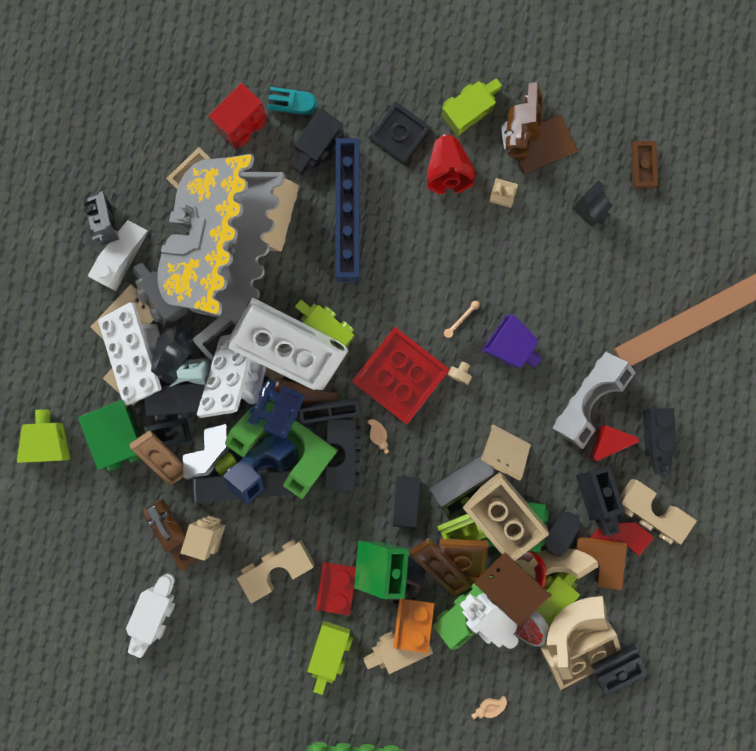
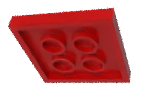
M394 327L352 382L407 425L450 369Z

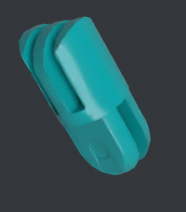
M270 87V92L289 95V97L269 95L268 101L287 104L288 107L268 104L267 110L310 115L315 112L317 100L313 94L304 91Z

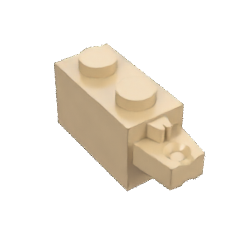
M389 632L380 637L377 646L372 648L374 652L364 657V662L367 669L380 665L381 669L386 667L388 673L391 674L433 654L431 646H429V653L393 648L395 634L393 635V632Z

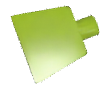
M49 409L35 410L36 424H24L22 426L17 463L70 460L63 423H50Z

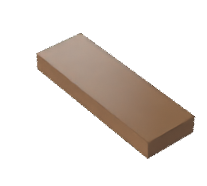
M148 431L129 444L131 450L170 486L183 478V463L151 431Z

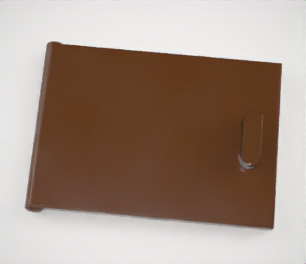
M561 114L542 122L541 135L531 137L529 153L526 156L517 158L524 175L571 154L578 153Z
M506 552L474 581V584L515 621L518 626L526 621L552 596L550 592L546 591Z

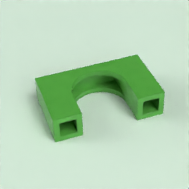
M261 396L258 402L230 430L224 444L244 458L257 441L270 436L275 430L296 445L298 464L291 471L283 486L303 499L338 450Z

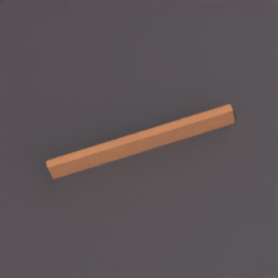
M756 274L614 348V353L618 358L632 366L755 301Z

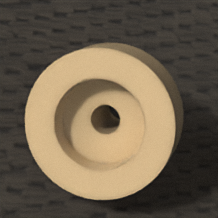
M461 362L459 368L451 366L447 374L450 378L465 385H468L472 378L467 373L470 365L465 362Z

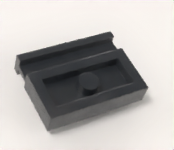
M634 644L591 664L605 696L648 675L638 654V649Z

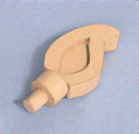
M374 419L368 420V424L371 425V440L379 446L380 450L383 449L385 454L389 453L385 428Z
M502 696L500 700L485 699L480 708L476 709V713L472 714L473 719L477 717L481 719L484 716L487 718L496 717L505 709L507 705L506 697Z

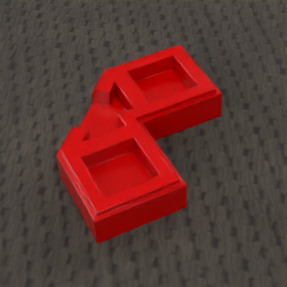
M636 522L618 523L620 532L609 536H603L598 527L590 537L592 539L627 543V547L637 555H640L654 538Z

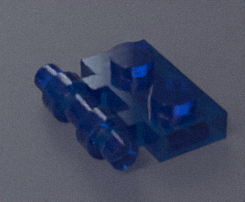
M268 379L265 386L261 387L258 393L260 397L256 405L252 406L249 412L251 416L247 423L256 427L259 420L263 419L267 421L263 428L264 431L285 440L305 395L286 386L282 387L280 394L274 392L276 382ZM269 399L275 401L271 413L264 411Z

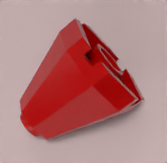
M449 134L440 136L439 139L435 140L427 171V189L437 194H445L444 189H454V193H461L474 185L473 179H475L474 167L459 139Z

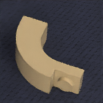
M603 596L581 599L568 605L555 617L550 626L547 636V647L551 657H553L555 670H559L563 680L573 679L571 650L575 641L586 633L608 630L607 611Z

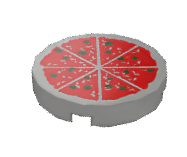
M535 611L520 626L517 625L514 634L529 645L542 646L547 641L549 627L544 618Z

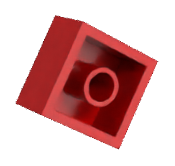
M240 83L208 115L216 132L235 150L239 146L243 147L250 140V135L255 130L259 131L262 129L267 119L262 101L243 83Z

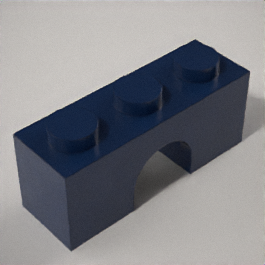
M275 430L270 436H266L255 449L249 451L240 462L227 470L226 474L223 475L227 489L247 505L264 490L262 479L258 472L270 467L282 474L298 459L296 445Z

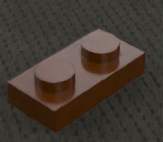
M633 141L631 143L633 189L656 188L658 186L656 141Z

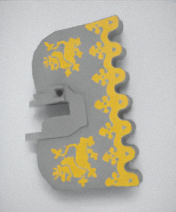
M252 154L204 159L189 168L179 183L174 211H171L169 219L170 224L189 232V236L171 235L167 239L166 244L162 245V254L158 266V287L163 300L167 304L189 308L195 313L239 322L252 297L257 300L260 297V292L253 287V282L256 279H261L265 273L264 267L258 264V258L267 255L270 250L269 244L263 241V235L270 233L275 227L274 221L268 218V212L276 209L279 205V198L273 195L272 191L275 187L283 184L285 179L283 172H243L252 167L254 163V155Z

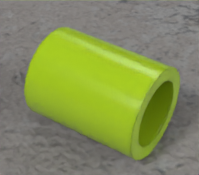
M229 451L219 458L214 467L219 475L223 476L230 467L238 463V460Z

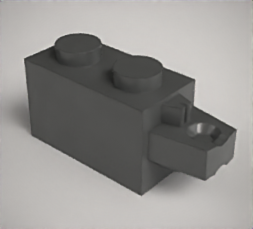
M142 263L133 267V273L138 279L135 281L137 285L136 295L142 304H147L155 322H160L163 327H166L187 315L188 308L176 307L167 304L163 300L158 287V271L150 273Z

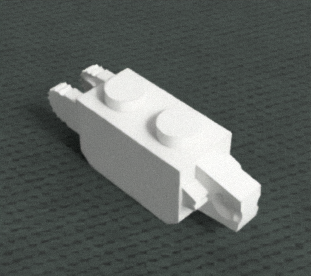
M168 573L161 576L157 580L158 582L155 587L146 589L141 593L126 627L128 635L132 637L128 649L129 654L141 658L149 645L156 639L160 640L166 628L165 625H162L165 617H170L175 607V603H172L174 595L170 594L175 583L174 575Z
M485 593L479 594L477 597L470 594L460 604L464 610L463 614L468 618L466 624L473 632L478 633L486 643L489 644L492 641L499 648L504 645L509 649L517 645L519 642L518 638L513 634L517 629V624Z

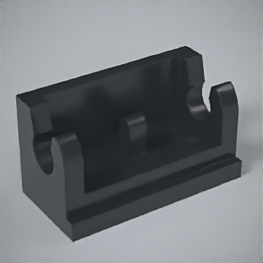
M103 191L83 201L84 206L96 204V206L86 209L91 229L90 237L93 239L92 243L95 248L119 240L113 208Z

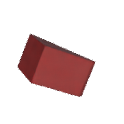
M606 425L600 426L590 459L591 461H598L640 441L638 437Z

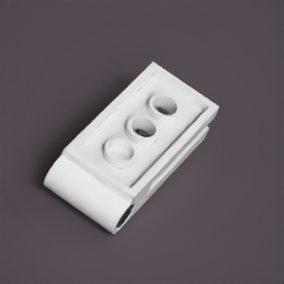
M253 297L229 338V341H231L229 349L313 390H324L348 352V349L339 341Z

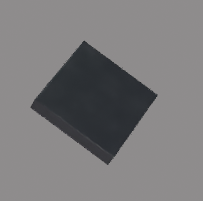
M395 101L368 136V139L405 165L431 131L432 127Z

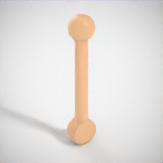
M473 301L471 307L450 329L444 331V336L451 338L453 331L474 310L479 309L480 303Z

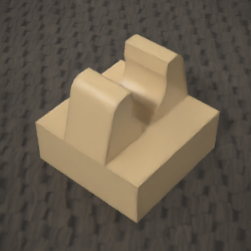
M496 178L489 202L511 208L518 184Z

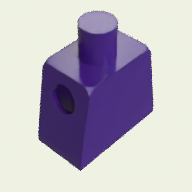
M513 314L504 317L482 350L483 353L517 368H521L525 362L535 368L542 359V356L533 351L538 343V339Z

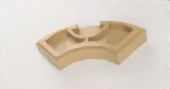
M568 548L562 556H552L546 550L537 553L547 567L546 575L555 572H565L579 579L598 567V563L593 557L575 549Z

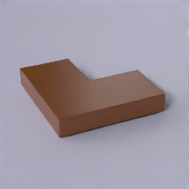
M578 537L577 550L590 555L600 565L598 587L622 590L627 543Z

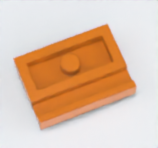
M399 599L393 648L429 653L434 603Z

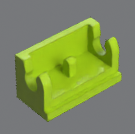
M469 514L437 526L439 531H441L443 539H450L451 537L452 539L481 540L487 537Z

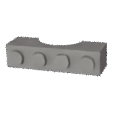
M605 352L596 362L590 375L584 379L576 395L570 399L562 415L556 419L553 429L562 438L583 449L596 431L590 418L594 403L601 396L609 392H623L636 373L630 364Z

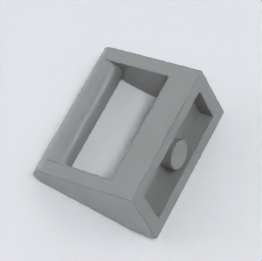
M218 318L192 340L212 362L214 355L206 346L233 323L237 325V321Z

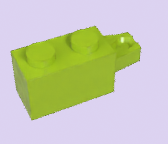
M497 78L487 85L484 82L478 81L474 85L469 84L463 88L458 97H451L445 101L441 116L456 136H459L493 111L496 104L494 95L501 90L502 84Z
M302 300L295 306L304 315L301 318L304 324L339 341L345 347L355 338L354 334H352L354 329L345 321L339 323L334 318L336 314L327 306L324 309L315 304L309 307Z
M558 572L557 574L553 573L552 576H546L547 584L544 589L550 592L552 596L536 611L544 618L549 629L555 617L568 605L574 603L580 596L574 590L577 586L575 583L577 578L572 574Z
M323 621L307 672L312 673V677L317 678L313 692L323 695L326 682L333 683L336 675L342 674L345 660H342L344 650L349 652L353 637L349 636L350 629Z

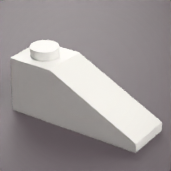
M127 220L118 231L119 240L110 242L94 263L88 277L116 291L145 239L148 230Z

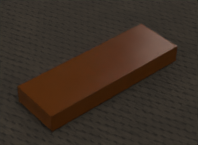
M429 538L410 550V556L454 597L473 585V580Z

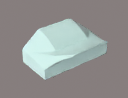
M209 358L186 359L177 370L178 378L174 380L170 387L184 381L201 385L206 384L210 372Z

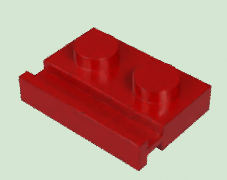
M323 562L316 610L350 615L355 584V566Z

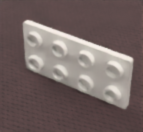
M133 302L98 320L120 395L125 405L129 406L160 391L161 385L158 376L151 372L156 342L160 336L157 325L141 324L136 305Z
M231 334L219 338L197 412L200 418L237 412L241 398L249 404L258 402L266 366L229 349Z

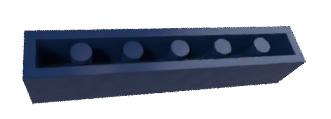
M336 138V282H360L359 138Z

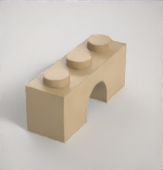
M631 479L620 495L625 511L624 514L631 518L635 515L641 519L639 524L650 531L654 528L660 532L659 537L670 545L673 542L682 544L695 525L696 520L674 506H669L663 515L656 516L652 512L651 503L657 493L638 480Z
M214 516L203 517L189 524L181 554L205 561L209 558L210 553L215 554L218 552L226 525L220 523L221 519Z
M293 539L282 546L283 551L278 554L272 551L262 557L263 562L259 565L254 566L251 563L241 569L242 574L237 580L250 603L273 591L274 586L270 581V571L273 568L282 567L289 572L292 579H295L315 566L302 540L296 543Z

